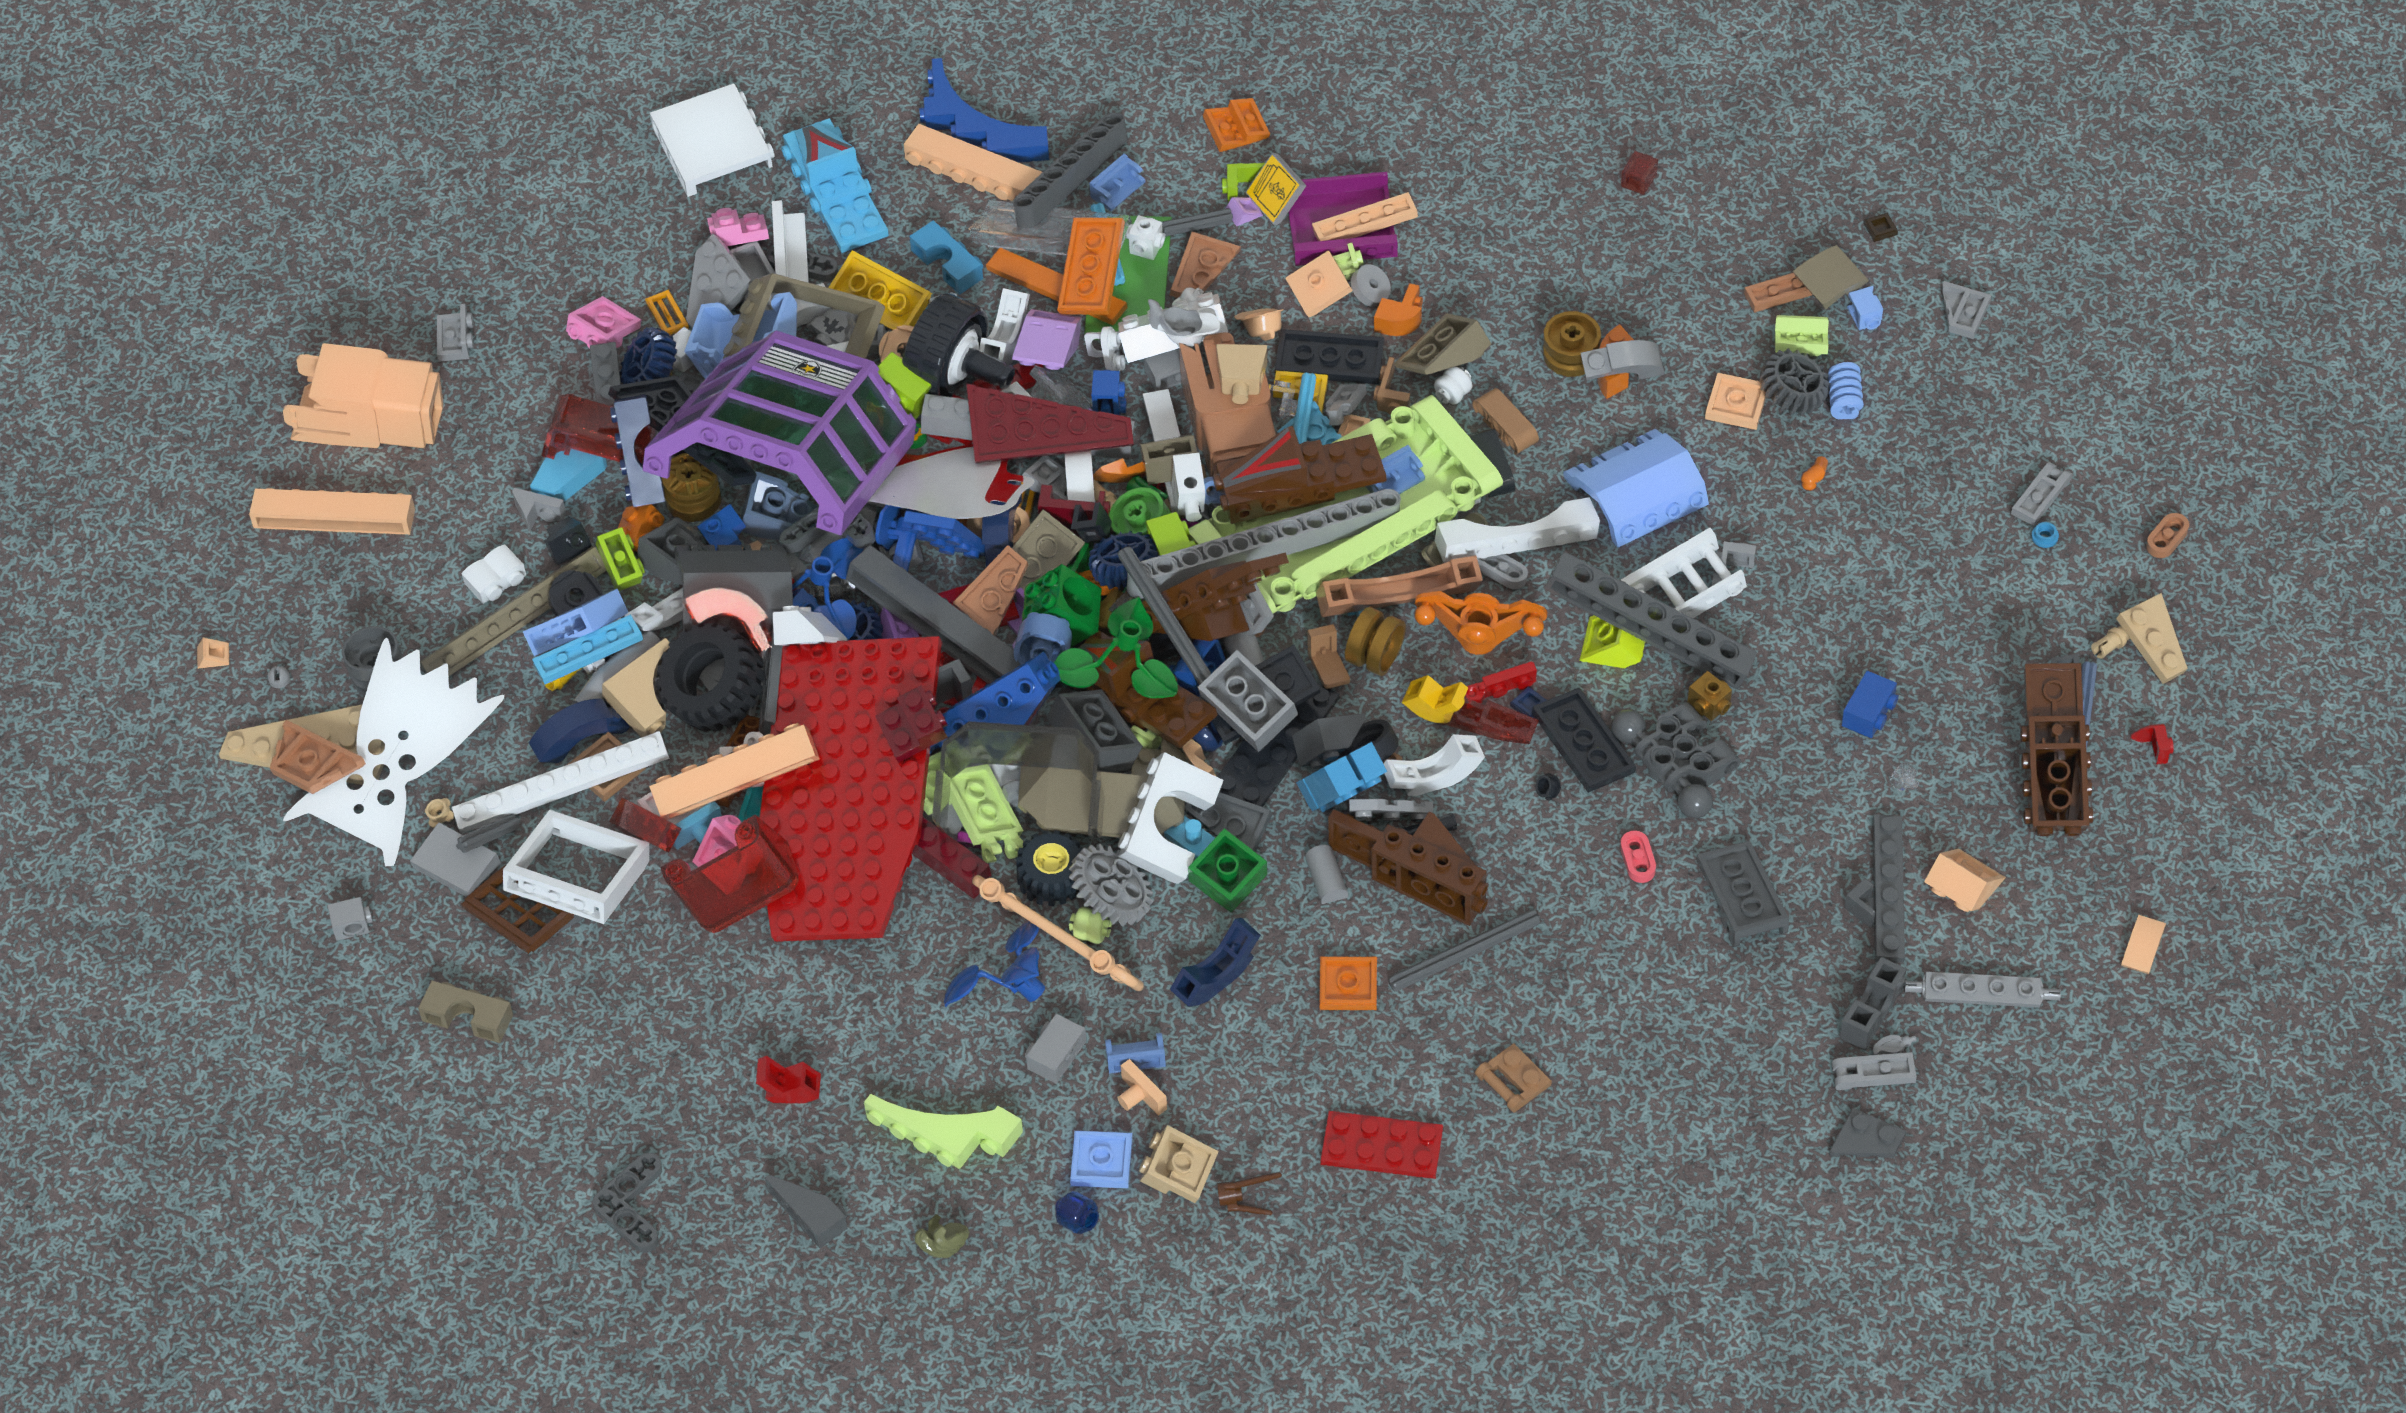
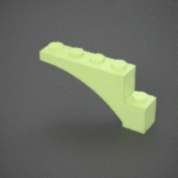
M872 1094L864 1101L867 1119L876 1126L882 1124L888 1127L896 1138L901 1140L907 1138L913 1142L922 1153H927L928 1151L937 1156L939 1162L947 1167L953 1165L960 1169L979 1144L986 1153L990 1155L996 1153L1004 1157L1023 1133L1022 1120L999 1106L995 1110L987 1112L944 1115L906 1109Z

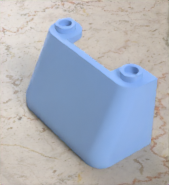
M790 292L779 293L772 297L771 306L773 310L764 311L752 343L760 341L776 330L796 337L797 302ZM719 302L701 304L684 351L705 379L723 359V350L729 343L733 334L732 328L740 314L733 315L724 304ZM748 374L745 377V380L760 379L763 377Z

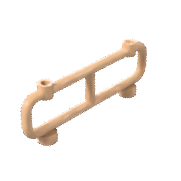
M980 875L973 877L972 883L980 889L981 896L987 901L1001 902L1002 907L1008 911L1016 912L1090 961V966L1095 972L1101 975L1110 974L1113 980L1118 983H1124L1135 991L1143 990L1144 983L1133 976L1125 966L1115 964L1114 957L1107 951L1093 950L1023 904L1018 896L1013 893H1006L1000 881L994 878L985 879Z

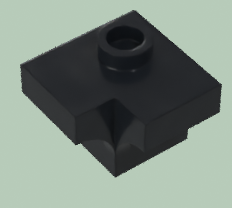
M570 516L548 528L547 531L550 536L544 540L554 563L557 565L565 561L569 562L590 547H593L582 523Z

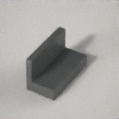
M959 659L939 667L936 692L937 705L954 697L957 702H960L972 694L971 678Z

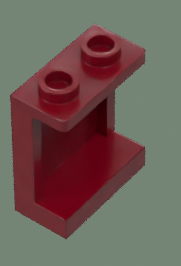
M1042 485L1038 502V514L1045 510L1081 539L1076 529H1071L1075 505H1081L1088 518L1092 520L1096 502L1054 499L1052 485ZM1100 491L1097 502L1101 503L1109 516L1111 503L1106 501L1105 491Z

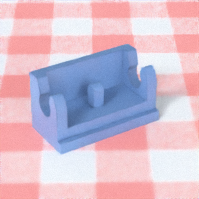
M1126 154L1121 155L1089 183L1090 197L1096 202L1102 203L1109 211H1112L1145 183V179L1137 174L1142 172L1143 169L1129 159Z
M1406 445L1381 459L1387 481L1365 487L1370 493L1383 489H1393L1401 494L1425 480L1424 473L1419 469L1423 467V464L1413 453L1410 446Z
M1156 1033V1040L1111 1045V1039L1105 1040L1109 1074L1121 1072V1065L1129 1059L1140 1070L1166 1067L1162 1033Z

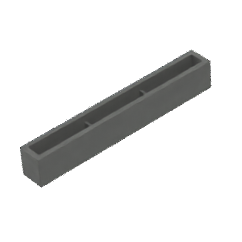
M871 545L850 562L846 576L847 581L922 636H939L942 641L941 650L955 660L959 659L963 666L986 683H992L1021 665L1018 660L1016 662L1014 650L1010 645L995 637L988 629L980 626L967 614L950 604L947 599L939 596L928 588L925 583L917 580L903 567L895 564L884 553L876 550Z

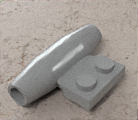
M1255 584L1256 591L1247 595L1248 600L1240 603L1249 631L1221 638L1230 656L1238 650L1254 666L1264 661L1255 634L1262 633L1274 617L1257 584Z
M651 631L644 632L642 634V641L616 652L590 677L572 703L602 698L607 705L608 702L602 697V684L661 640ZM655 679V682H654V685H653V686H654V692H655V696H656V698H657V700H658V703L661 705L662 702H661L660 697H659V692H660V691L657 690L656 679Z

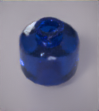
M1072 1191L1067 1193L1056 1203V1221L1060 1226L1073 1233H1086L1092 1230L1099 1220L1098 1207L1095 1201L1079 1192Z

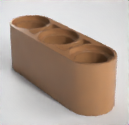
M1494 388L1473 400L1474 411L1476 413L1479 412L1484 417L1482 420L1491 429L1494 428L1500 434L1498 437L1507 447L1511 446L1515 455L1539 442V436L1534 426L1498 388Z

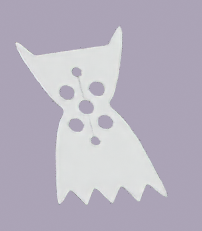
M385 638L370 678L357 730V754L363 757L366 764L314 794H306L286 813L283 821L310 813L382 849L385 866H394L404 825L406 783L425 774L449 756L503 701L504 695L477 703V678H472L456 688L450 689L448 664H444L425 675H421L420 651L415 650L402 659L393 662L389 640ZM401 731L408 732L409 736L406 740L399 739L398 734ZM374 739H380L385 743V750L379 755H373L368 750L369 743ZM405 754H410L416 759L415 766L410 770L401 769L398 763L400 757ZM379 764L387 765L390 769L389 776L384 780H377L373 776L372 771ZM352 774H358L364 779L363 786L358 790H351L346 784L347 778ZM384 789L391 790L395 796L394 801L389 805H381L377 800L378 793ZM357 804H362L364 807V811L360 814L354 812V806Z

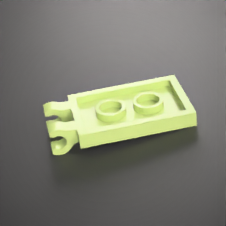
M985 764L942 772L938 779L972 844H981L983 860L986 863L997 861L995 855L1002 853V848L997 841L1004 840V850L1007 858L1013 859L1018 857L1019 848H1023V840L1020 838L1023 829L1009 802L1003 795L1002 789L990 766Z

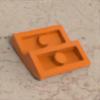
M1253 98L1230 100L1228 107L1204 110V121L1219 152L1261 141L1270 136V132Z

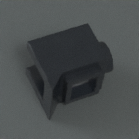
M1095 503L1092 520L1088 518L1081 505H1075L1071 529H1076L1085 543H1100L1102 538L1108 539L1112 521L1101 503Z

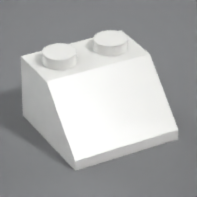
M784 606L783 612H773L774 645L789 646V644L803 645L847 641V638L822 613L811 612V607Z

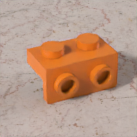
M652 504L638 507L630 506L625 508L618 528L622 527L625 535L629 534L634 545L632 551L638 552L639 538L662 526L665 517Z

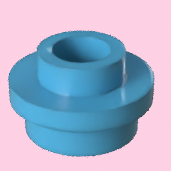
M2042 522L2033 529L2031 537L2037 546L2049 548L2058 542L2059 533L2052 523ZM2042 534H2046V535H2048L2049 537H2043V536H2041V535H2042Z

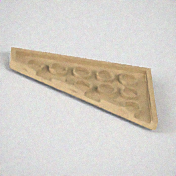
M362 705L288 720L357 754V730ZM284 721L228 732L219 752L220 759L270 768L272 758L276 754L277 742L283 738L285 730L282 726ZM374 739L369 743L368 750L373 755H379L385 750V743L380 739ZM384 764L374 767L372 772L375 779H379ZM352 774L347 778L346 782L363 785L364 779L358 774Z

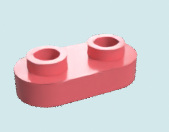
M1640 831L1625 833L1621 838L1620 849L1627 873L1635 882H1649L1654 878L1656 872V862L1649 840ZM1636 845L1639 849L1632 850L1630 846ZM1644 868L1646 872H1638L1637 869Z

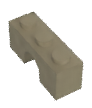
M431 981L418 1008L423 1022L444 1028H449L452 1020L457 1015L463 1013L472 1014L474 1016L470 1024L474 1036L497 1043L501 1042L513 1017L510 1002H507L505 999L485 996L473 989H460L448 982L439 983Z

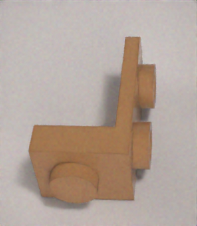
M1389 357L1387 366L1382 365L1380 372V381L1382 382L1380 386L1376 385L1373 400L1377 401V410L1387 412L1390 415L1397 407L1406 406L1410 408V393L1389 390L1395 372V358Z
M1334 624L1308 630V656L1324 688L1328 689L1349 684L1350 676L1337 653V630Z

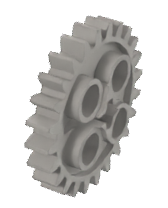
M1101 844L1096 848L1093 845H1090L1087 849L1083 848L1072 860L1073 864L1069 868L1072 872L1069 878L1075 881L1072 888L1080 891L1076 895L1077 898H1084L1086 901L1083 905L1085 907H1093L1092 914L1101 913L1103 921L1109 917L1113 925L1117 921H1119L1121 926H1124L1127 922L1130 925H1133L1135 921L1139 922L1151 909L1150 905L1153 903V900L1150 898L1153 891L1147 889L1151 883L1143 880V877L1146 875L1145 872H1138L1136 870L1138 866L1119 858L1120 850L1113 853L1111 846H1108L1105 850Z

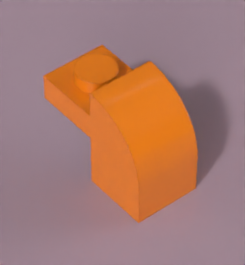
M1410 283L1402 302L1385 298L1381 299L1374 316V332L1390 336H1403L1412 333L1420 326L1422 322L1423 297H1420L1419 285Z

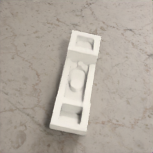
M683 588L653 607L643 603L625 614V617L631 614L638 628L642 631H652L668 627L683 619Z

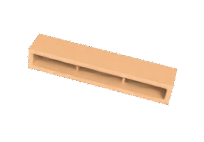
M921 124L916 126L904 143L905 159L914 166L922 165L929 168L935 174L942 173L951 177L957 183L965 182L980 192L988 191L1004 201L1007 199L1013 201L1018 194L1042 173L1039 170Z
M266 488L254 490L249 515L253 528L410 535L415 507L412 495L402 493L379 494L376 492L353 493L350 491L329 492L324 490L304 491L299 489L279 490Z
M799 723L792 724L784 728V733L776 736L774 734L762 736L758 739L759 743L748 746V744L737 746L732 749L733 753L723 757L722 754H718L708 758L707 763L699 767L696 764L683 768L681 770L682 773L674 777L665 775L656 779V784L649 787L660 817L667 821L819 760L820 758L809 729L805 725L800 726Z

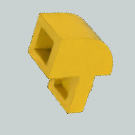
M1427 675L1410 682L1402 704L1425 720L1435 723H1448L1453 713L1463 706L1468 687L1462 682H1458L1443 688Z

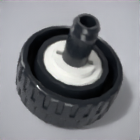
M949 293L936 297L920 315L910 334L902 358V363L906 368L931 384L928 392L930 395L952 397L953 395L947 391L952 392L958 389L968 374L994 386L1000 385L1001 389L1008 388L1015 376V369L1012 365L1007 366L1006 362L979 351L981 338L988 337L989 323L985 310L966 299Z

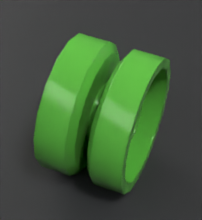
M1139 487L1121 495L1112 505L1109 517L1112 521L1111 527L1116 535L1120 531L1122 534L1132 531L1133 534L1142 532L1143 535H1146L1147 520L1172 512L1158 492L1151 488Z

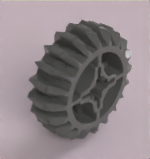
M1789 348L1784 352L1779 350L1768 357L1761 368L1759 382L1762 384L1760 390L1765 391V398L1772 399V406L1779 405L1781 411L1787 409L1790 415L1795 412L1800 416L1805 412L1810 414L1820 408L1828 396L1830 382L1827 381L1829 374L1823 372L1824 366L1816 364L1817 359L1812 360L1808 358V353L1802 355L1798 349L1792 352Z

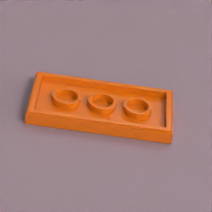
M1073 218L1057 308L1059 314L1109 315L1125 225L1123 218Z

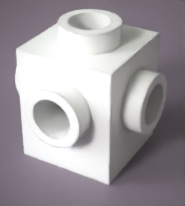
M1138 215L1134 224L1129 225L1126 233V238L1129 239L1130 254L1154 260L1165 241L1162 222Z

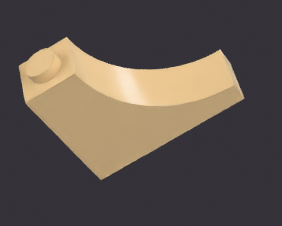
M666 638L602 684V697L641 738L658 731L661 733L666 726V712L658 703L653 686L657 676L658 665L662 664L661 656L663 652H667L670 648L668 645L670 642Z

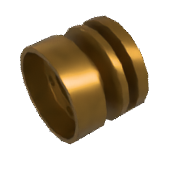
M687 453L679 454L672 458L668 479L662 477L667 509L674 517H679L687 522L703 521L712 516L719 509L721 503L717 475Z

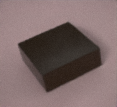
M1888 212L1864 219V225L1874 242L1898 235V230Z

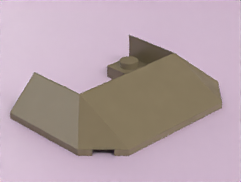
M1052 726L1023 740L1018 808L1024 813L1028 812L1037 820L1036 824L1044 831L1056 830L1065 833L1121 838L1122 834L1129 829L1130 823L1127 820L1131 810L1134 807L1137 808L1140 798H1137V793L1141 785L1147 782L1149 774L1146 773V770L1152 758H1157L1165 752L1186 763L1187 759L1181 750L1162 738L1160 750L1141 749L1131 768V774L1076 769L1077 761L1063 741L1052 740ZM1162 797L1158 800L1154 809V822L1161 836L1170 827H1177L1184 822L1185 801L1176 797Z

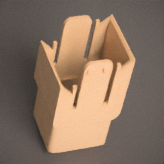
M326 343L322 344L319 356L302 354L297 357L299 373L308 376L307 381L312 383L304 387L299 406L286 405L283 408L284 421L293 428L291 440L378 448L380 443L425 448L426 444H434L443 410V396L440 374L433 372L432 363L389 358L385 352L378 349Z

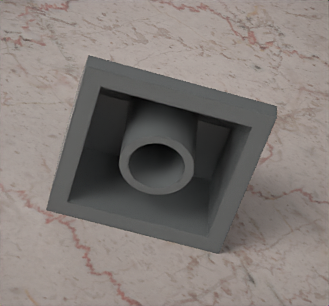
M1365 713L1317 719L1292 735L1300 767L1311 766V769H1318L1327 766V761L1339 758L1340 753L1348 749L1366 719Z

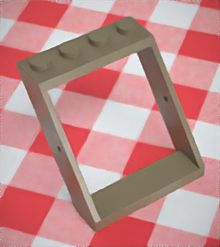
M771 273L753 280L749 285V294L740 308L741 314L732 328L733 334L723 350V359L729 355L736 354L742 348L752 344L772 292L777 294L790 292L796 299L859 315L845 352L866 359L885 306L872 299ZM764 360V361H766V362H769V363H772V364H776V365H779V366H782V367H785V368H788V369H791V370L793 369V368H790V367H787V366H784V365H780V364H777V363H774V362H771V361H768V360ZM754 370L749 372V374L816 391ZM817 377V378H819V379H822V380H825V381H829V382H832V383H835V384H838V385L847 387L846 385H843V384H840V383H837V382H833V381H830V380H827V379H824V378H821V377Z

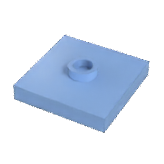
M1075 1131L1070 1177L1071 1186L1129 1188L1132 1133Z

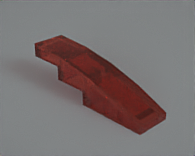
M1464 697L1465 702L1463 706L1453 713L1450 722L1441 723L1501 741L1530 744L1539 720L1489 700L1486 705Z

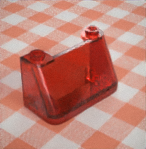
M574 394L559 396L541 456L554 459L556 453L564 451V455L569 456L570 450L575 449L620 462L621 459H624L623 449H617L615 433H619L618 422H612L610 407L613 406L580 398ZM650 425L644 427L635 439V453L642 464L644 462L645 448L658 434V431Z
M756 815L744 820L736 828L734 834L736 847L691 871L688 863L682 859L673 860L660 867L663 878L698 924L710 933L719 932L793 891L798 884L799 876L788 841Z

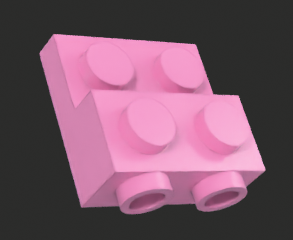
M722 208L717 210L716 213L711 214L712 217L707 218L710 235H717L726 246L769 239L763 214L749 213L739 219L736 209Z
M602 296L568 314L566 331L572 339H579L585 342L589 349L590 345L616 342V347L619 348L622 346L623 337L640 329L641 319Z
M724 815L712 819L692 861L727 895H732L738 890L745 873L754 870L764 849L758 843V836L754 833L746 832L740 827V819L733 815Z

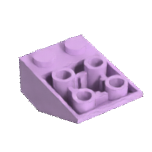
M1031 309L1025 317L1012 360H1018L1020 364L1027 366L1035 365V363L1045 365V368L1051 370L1064 368L1078 348L1082 317Z

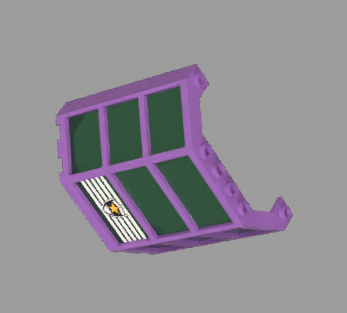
M776 330L760 341H755L742 348L736 354L729 355L721 360L647 445L644 452L643 471L668 479L672 455L696 442L797 474L819 504L816 528L842 535L913 445L916 420L911 413H906L899 403L901 399L890 384L886 385L878 374L879 368L874 361Z

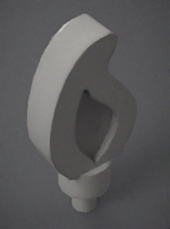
M1888 1035L1883 1037L1874 1045L1873 1055L1902 1053L1906 1047L1911 1046L1912 1042L1917 1041L1916 1036L1909 1037L1906 1035L1900 1037L1899 1035Z

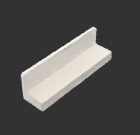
M782 200L772 201L775 274L809 283L805 214H784Z

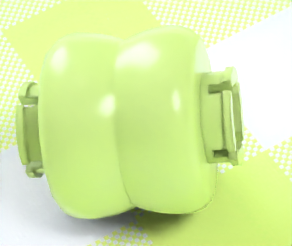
M1085 906L1080 907L1076 914L1072 913L1070 921L1074 923H1069V930L1073 931V936L1078 940L1100 944L1105 936H1110L1111 929L1107 928L1112 927L1110 919L1108 920V917L1103 921L1101 913L1092 914V909Z

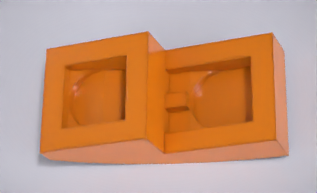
M1122 458L1100 467L1093 474V478L1095 481L1121 483L1129 482L1137 475L1145 477L1146 474L1143 462L1127 467Z

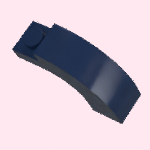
M1018 481L1007 482L1009 484L1021 485V482ZM1022 494L1018 502L1010 509L993 516L983 517L982 544H985L986 567L1007 545L1011 548L1014 546V518L1016 509L1022 502ZM991 501V502H990L991 504H995V505H1005V504H1006L1005 502H1000V501Z
M602 698L589 699L570 705L551 716L535 732L529 744L539 762L559 763L565 759L573 746L582 739L599 733L622 734L627 732L630 726L613 707H607Z
M1235 918L1217 949L1199 964L1182 967L1170 990L1188 1007L1208 1002L1237 979L1247 968L1254 957L1251 951L1261 935L1243 918Z

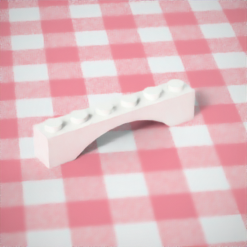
M1589 497L1565 501L1548 516L1524 525L1508 527L1488 526L1465 519L1437 523L1435 544L1444 563L1452 559L1475 555L1477 559L1501 554H1511L1597 539L1600 519Z

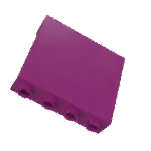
M1387 172L1301 179L1306 187L1288 212L1295 266L1306 265L1328 250L1332 256L1349 252L1347 245L1349 243H1353L1355 251H1361L1363 260L1398 257V241L1394 225L1355 238L1318 241L1312 227V223L1389 199Z

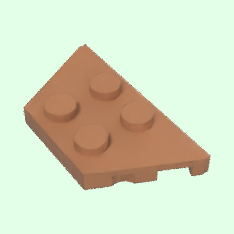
M285 720L282 726L285 730L283 738L277 742L276 754L272 758L270 770L273 775L314 794L362 768L366 763L363 757Z

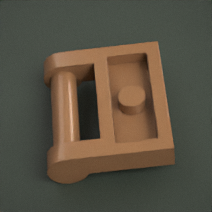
M1514 1043L1489 1062L1482 1063L1475 1071V1075L1481 1081L1485 1080L1507 1102V1107L1513 1113L1552 1084V1081ZM1498 1069L1521 1094L1515 1095L1493 1072Z

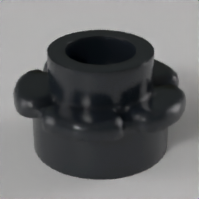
M1547 773L1537 779L1535 789L1540 797H1545L1546 800L1550 801L1558 796L1561 784L1556 775Z

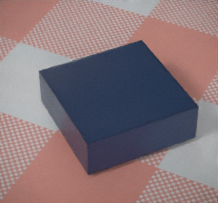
M1528 686L1510 702V707L1531 721L1535 718L1532 715V707L1547 700Z

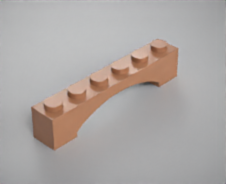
M1475 555L1452 559L1449 562L1400 575L1371 579H1349L1347 577L1324 581L1317 589L1316 596L1321 616L1327 617L1361 611L1367 607L1379 608L1414 602L1416 596L1421 593L1442 591L1447 595L1475 591L1483 579L1477 556Z

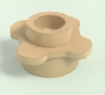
M435 799L427 805L425 813L430 819V827L435 828L438 822L443 823L453 820L454 813L450 810L451 802L449 799Z

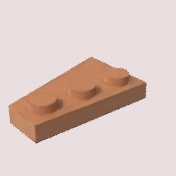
M1192 232L1171 287L1170 296L1178 298L1186 288H1193L1195 290L1200 288L1205 292L1240 252L1241 246Z

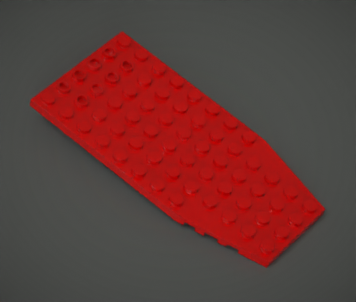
M939 636L837 641V643L821 642V644H789V646H783L776 721L774 725H771L770 734L776 736L784 733V728L792 724L799 723L800 726L805 725L810 731L820 759L764 781L757 836L759 838L758 843L764 848L760 861L771 937L775 942L883 938L894 909L893 902L896 894L900 892L903 885L902 878L905 870L911 864L913 858L911 854L921 837L930 747L898 763L875 715L899 704L897 697L921 685L925 692L930 690L936 700L942 646Z

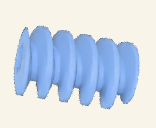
M1839 363L1832 366L1828 371L1831 415L1836 419H1855L1864 406L1861 391L1862 385L1860 383L1861 370L1855 363Z

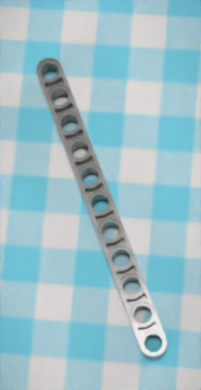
M1383 489L1141 561L1161 593L1207 569L1244 560L1247 563L1285 552L1286 555H1290L1360 534L1400 511L1401 497L1393 489ZM1128 573V594L1134 598H1144Z

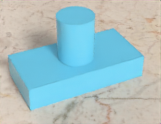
M715 801L709 803L670 827L668 832L672 845L678 850L694 839L701 844L712 819L722 816L718 804Z
M1184 816L1182 824L1177 827L1172 826L1164 831V836L1177 846L1194 853L1195 859L1215 839V837L1202 829L1201 823L1198 820H1190L1186 816Z

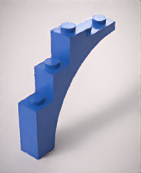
M942 58L932 59V69H928V83L933 84V88H929V97H924V108H919L921 123H925L926 127L934 130L951 129L952 137L975 146H982V149L1018 163L1049 160L1047 126L1009 124L976 111L964 102L951 87L944 73Z

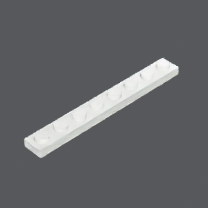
M658 731L453 806L452 810L460 833L484 827L508 815H517L670 758L662 735Z

